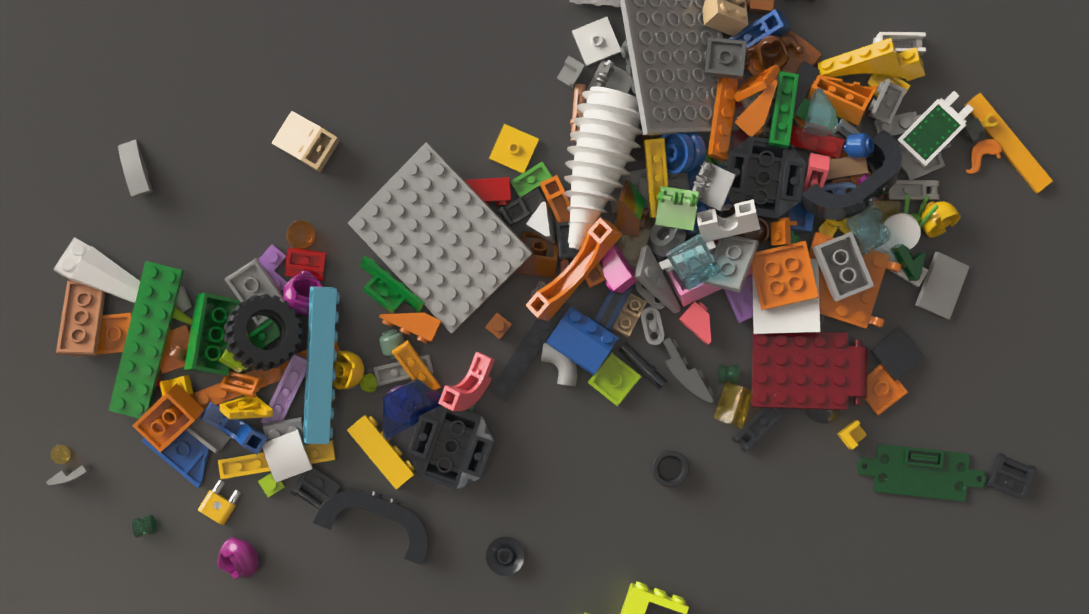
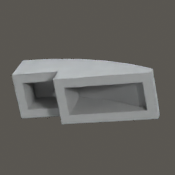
M137 140L118 145L121 164L131 197L138 198L152 193L153 190L148 178L149 174Z

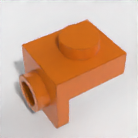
M778 218V222H770L771 245L791 244L790 226L797 225V221H790V218Z

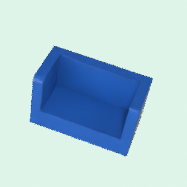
M799 202L788 212L790 221H797V225L790 226V230L810 233L813 229L814 215L801 206V202Z

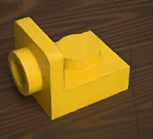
M189 375L160 382L162 396L176 383L189 395L193 394Z

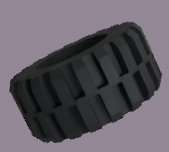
M262 294L261 296L253 295L249 299L246 298L233 309L226 319L227 323L224 326V331L226 332L224 342L228 343L226 348L229 353L232 352L234 354L232 358L236 362L239 360L242 362L241 366L245 368L248 366L252 367L254 371L260 369L269 371L272 368L275 369L295 355L297 347L300 346L302 341L300 336L303 335V329L299 328L301 320L295 316L297 311L294 308L291 310L288 307L290 303L286 300L281 302L280 297L276 295L269 297V294ZM254 316L268 317L277 325L280 340L273 349H259L248 339L246 325Z

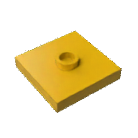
M504 124L489 159L523 174L539 139Z

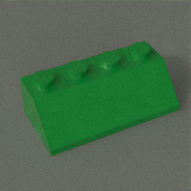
M205 292L196 295L184 370L202 374L229 375L230 367L221 363L219 359L228 346V343L224 342L226 319L233 309L241 303L240 300Z

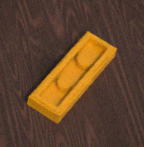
M408 340L392 350V354L424 397L440 388V384Z

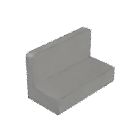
M201 414L185 430L214 453H220L232 437L201 420Z

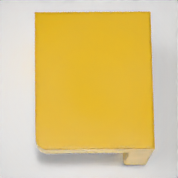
M854 420L837 433L847 448L851 450L858 446L857 443L867 435L859 425L860 422L858 420Z

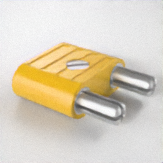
M218 480L213 490H209L198 511L217 523L225 525L236 507L235 502L241 493L235 490L230 499H226L218 494L225 484L222 480Z

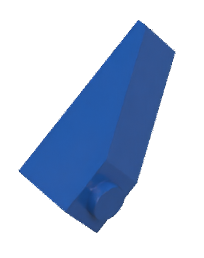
M775 9L729 39L747 41V49L752 45L758 44L764 37L771 35L779 37L790 30L791 27L784 13Z

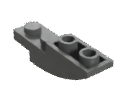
M669 337L663 340L662 343L670 356V359L664 363L675 379L699 399L707 403L714 402L712 399L714 394L709 386L706 387L703 383L705 377L701 370H696L695 367L687 370L686 367L689 364L684 356L680 357L677 351L680 348L675 339L671 340Z

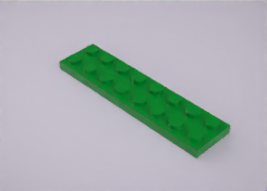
M145 261L108 411L140 418L150 409L184 270Z

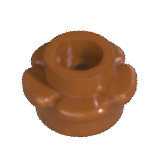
M177 345L174 348L170 347L169 355L183 361L186 357V350Z

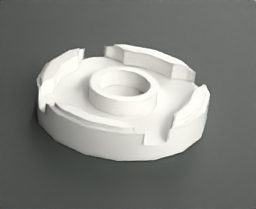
M898 213L886 219L881 233L884 243L889 248L897 244H904V246L911 249L918 243L921 230L918 221L913 216L906 213Z

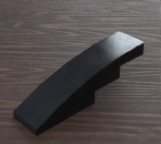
M537 188L522 198L520 197L507 206L498 209L495 213L508 227H511L532 215L546 199L540 189Z

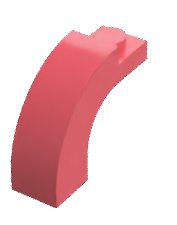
M476 352L465 378L455 386L445 385L439 404L452 411H464L473 406L481 398L492 378L489 377L495 359L481 352Z

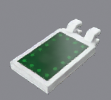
M955 91L945 100L942 98L940 100L937 99L897 140L923 167L966 126L965 123L967 121L965 118L973 110L967 104L958 114L950 106L959 97Z

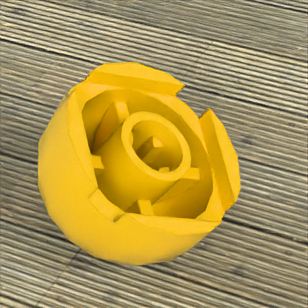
M933 201L925 206V210L921 215V221L935 205L939 206L922 227L927 236L930 238L937 237L946 232L945 228L951 225L953 227L959 221L961 215L952 204L945 201L936 203Z
M351 351L337 352L336 362H333L336 378L335 381H332V385L338 390L353 388L361 382L364 375L362 359Z

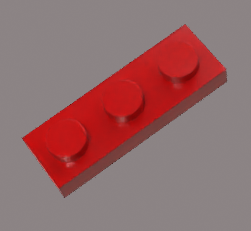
M792 124L791 145L840 158L845 142L844 138Z

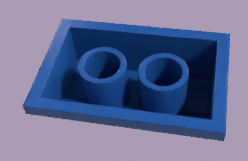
M570 306L546 344L594 375L619 338Z

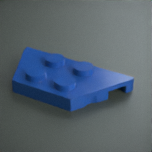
M186 430L161 452L145 438L141 440L195 487H201L210 452L207 446Z

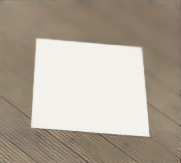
M810 259L819 295L817 259ZM752 271L754 334L820 332L819 298L762 311Z

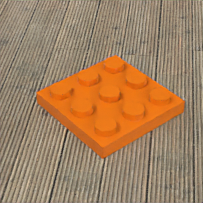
M806 241L755 253L751 267L762 311L819 298Z

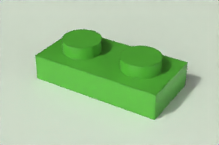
M540 162L510 181L518 196L522 198L540 187L541 182L552 178L544 163Z

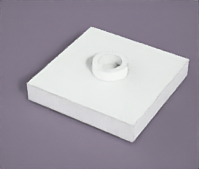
M608 17L572 30L586 67L621 53Z

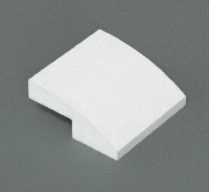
M298 430L266 441L262 446L275 482L312 469V464Z

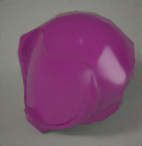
M302 271V273L294 276L283 287V301L286 300L290 303L288 307L291 310L294 308L297 311L296 314L302 316L309 315L310 286L323 287L321 282L311 274V271Z
M231 537L222 545L217 565L219 569L229 573L234 579L240 577L248 578L257 571L259 565L258 553L248 541Z

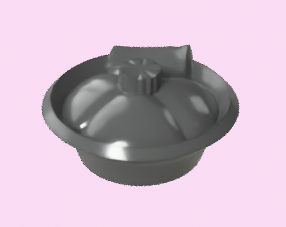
M654 225L650 231L648 245L656 255H672L683 246L686 231L680 228Z

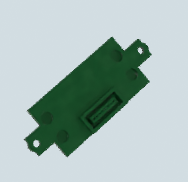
M877 444L876 459L860 457L857 463L859 475L874 476L873 492L966 502L967 486L984 488V483L986 482L985 471L969 469V453ZM862 464H866L865 469L862 468ZM978 476L981 477V480L979 482L977 481Z

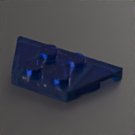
M417 378L383 397L384 439L388 440L418 423L420 415L441 406L439 404L441 396Z

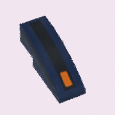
M635 283L623 293L610 290L594 322L610 332Z

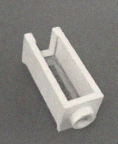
M879 32L876 38L873 39V44L892 38L898 53L917 47L919 54L922 55L926 52V47H922V39L926 36V32Z

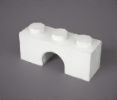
M754 199L734 204L735 213L727 218L719 217L715 209L696 213L702 241L707 242L759 230L760 225Z

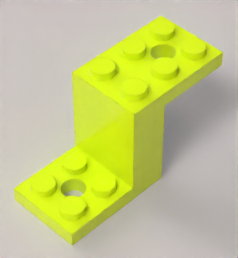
M636 581V584H630L620 613L645 614L649 602L683 614H687L689 606L683 597L674 594L672 597L667 596L666 592L661 589L655 588L653 591L648 589L649 587L646 584Z

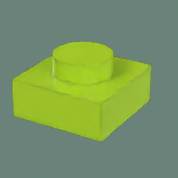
M272 473L258 481L267 497L285 488L282 480L275 482Z

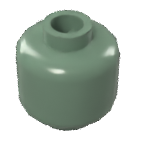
M392 329L382 333L379 343L383 355L395 359L392 350L403 344L405 340L401 332H397V329Z

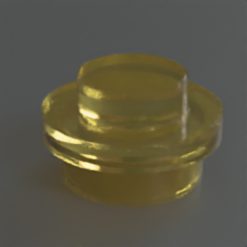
M57 445L51 451V459L57 464H64L70 459V449L65 445Z

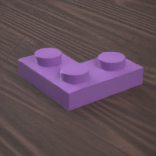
M272 244L259 258V261L280 291L283 292V287L287 284V281L275 271L285 261L287 256Z

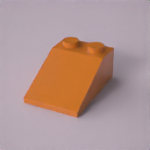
M176 383L132 426L161 452L201 415L204 409Z

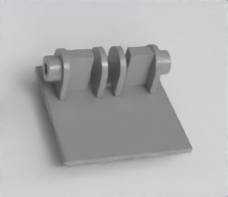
M602 59L586 91H590L591 87H604L628 93L632 80L626 71L614 66L612 61L608 60L606 62Z
M704 160L703 164H701L700 172L696 176L697 179L694 181L695 184L692 191L699 192V201L721 211L736 175Z

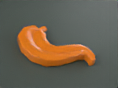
M994 139L979 141L972 148V168L966 170V173L974 174L979 171L981 158L984 154H996L997 158L1000 159L1001 155L999 152H1002L1001 144Z

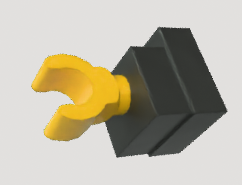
M993 113L988 114L981 122L977 117L966 123L963 129L971 142L980 138L978 134L984 131V128L994 127L998 124V122L993 124L988 122V118Z

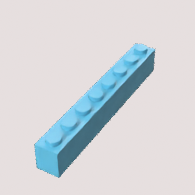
M310 286L303 441L306 444H329V438L333 437L330 419L334 417L331 400L335 398L332 381H335L336 371L333 369V362H336L337 358L334 342H337L338 339L335 323H338L339 319L336 304H339L340 299L339 292L334 287Z

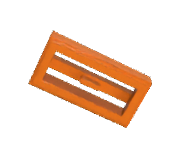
M229 371V375L224 376L219 388L223 391L255 398L256 391L260 389L259 384L261 385L263 381L261 378ZM229 377H230V378H235V379H239V380H243V381H247V382H252V383H254V384H253V385H251V384H246V383H243V382H240V381L230 380V379H228V378H229Z

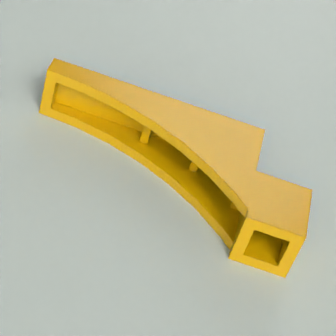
M892 38L817 63L818 70H820L819 75L833 78L867 73L891 75L910 81L926 76L923 61L917 47L898 53Z

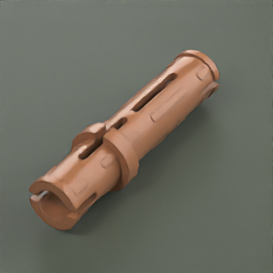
M574 84L573 115L570 120L572 125L571 133L580 131V128H577L573 119L583 117V114L577 109V105L585 103V98L582 96V93L586 91L585 84Z

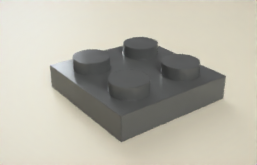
M708 37L704 75L743 79L747 41Z

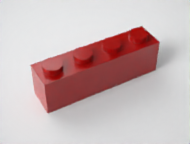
M510 177L464 180L487 205L496 203V206H507V203L511 202Z

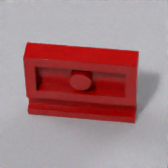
M289 247L287 249L285 276L294 277L302 273V271H311V274L319 281H323L327 252Z

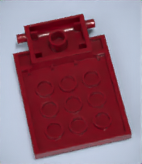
M753 330L752 408L848 410V398H854L855 406H861L862 399L867 398V347H862L861 340H854V346H848V333L800 332L754 334Z

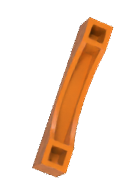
M556 175L541 182L540 187L557 222H570V212L567 210V207L571 206L568 197L564 194L565 190L558 176ZM600 263L585 278L589 289L606 281Z
M600 217L587 232L586 239L574 260L556 279L536 292L526 304L528 309L537 318L549 321L623 234L610 221Z

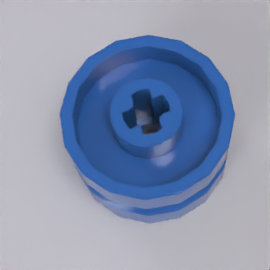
M698 133L663 134L660 137L665 139L667 173H689L697 171L705 160L706 148L702 137Z

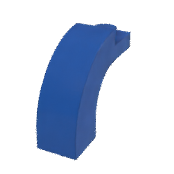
M213 402L209 403L201 416V420L225 432L242 447L257 455L267 440L265 434L244 419L227 418L220 412V406Z

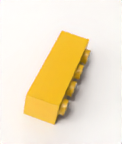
M364 415L347 431L393 487L398 489L415 475L413 471L415 467L409 460L405 461L401 457L403 453L396 445L394 447L389 442L391 438L384 430L381 432L377 428L378 422L373 416L368 417Z

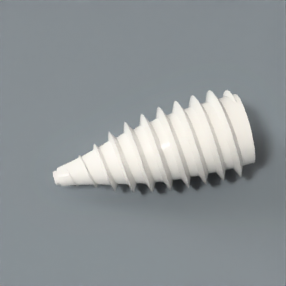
M591 87L590 91L582 93L587 102L578 104L577 109L583 114V117L573 119V122L580 128V131L570 133L571 138L577 142V145L567 148L574 155V160L565 162V165L572 169V175L564 177L571 184V190L564 192L567 197L571 198V206L567 207V210L570 212L568 243H570V248L580 250L586 239L587 232L596 223L601 213H607L604 209L607 202L617 201L611 194L615 188H623L618 182L621 175H631L624 168L626 163L636 161L629 154L632 149L641 148L634 141L636 135H643V131L639 128L641 120L637 97L604 87Z

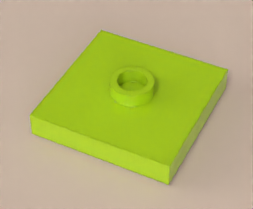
M611 352L587 383L618 407L642 376Z

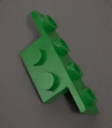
M366 256L362 258L359 266L373 277L362 291L391 314L403 302L418 313L422 310L425 303L409 291L406 285L395 280L388 271L380 268L373 259H369Z

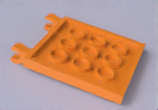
M815 232L809 250L810 259H816L812 250L813 247L832 240L834 237ZM858 245L874 286L835 302L832 299L818 264L819 309L821 315L867 329L868 324L883 327L884 319L871 316L885 269L898 273L902 264L888 261L890 255Z

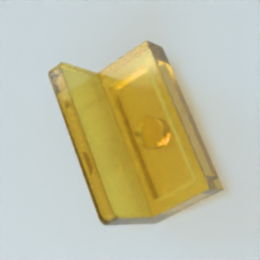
M726 382L714 419L742 428L752 400V391Z

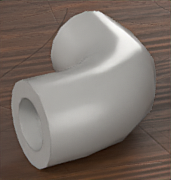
M544 343L541 362L551 363L557 367V384L576 387V363Z

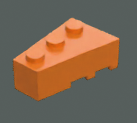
M818 75L807 99L832 114L858 126L878 86L866 87L861 86L859 82L850 84L842 82V79Z

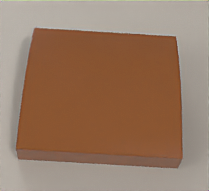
M790 30L787 35H792L798 44L804 48L802 54H798L795 48L788 47L789 60L780 69L782 72L795 74L803 61L814 66L822 57V54Z

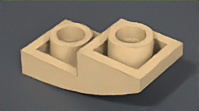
M630 293L612 330L629 338L647 301Z

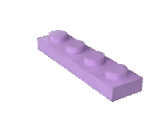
M296 353L290 358L268 405L273 409V416L262 418L261 423L284 420L305 376L307 358Z

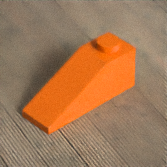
M775 78L768 88L764 89L734 121L749 136L753 137L755 135L758 137L765 129L763 125L765 124L778 83Z

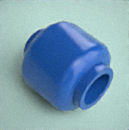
M866 133L851 134L847 137L846 142H844V152L851 159L867 158L874 150L873 139Z

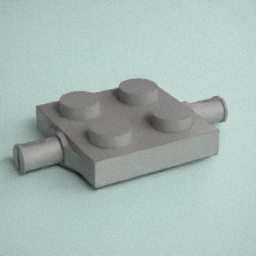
M899 144L902 152L901 169L905 172L908 180H914L945 166L941 151L923 167ZM951 144L946 145L942 150L950 148Z

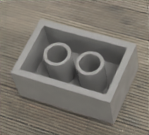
M852 232L812 248L834 302L874 286Z

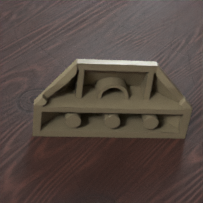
M647 217L644 230L640 229L638 237L623 234L616 242L634 273L641 247L648 244L650 231L656 222V218Z

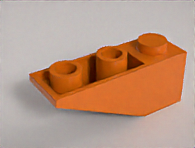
M426 313L380 314L379 316L383 319L382 323L393 327L395 324L401 327L399 331L409 336L412 332L418 335V340L426 344L428 340L433 342L442 324L441 320Z

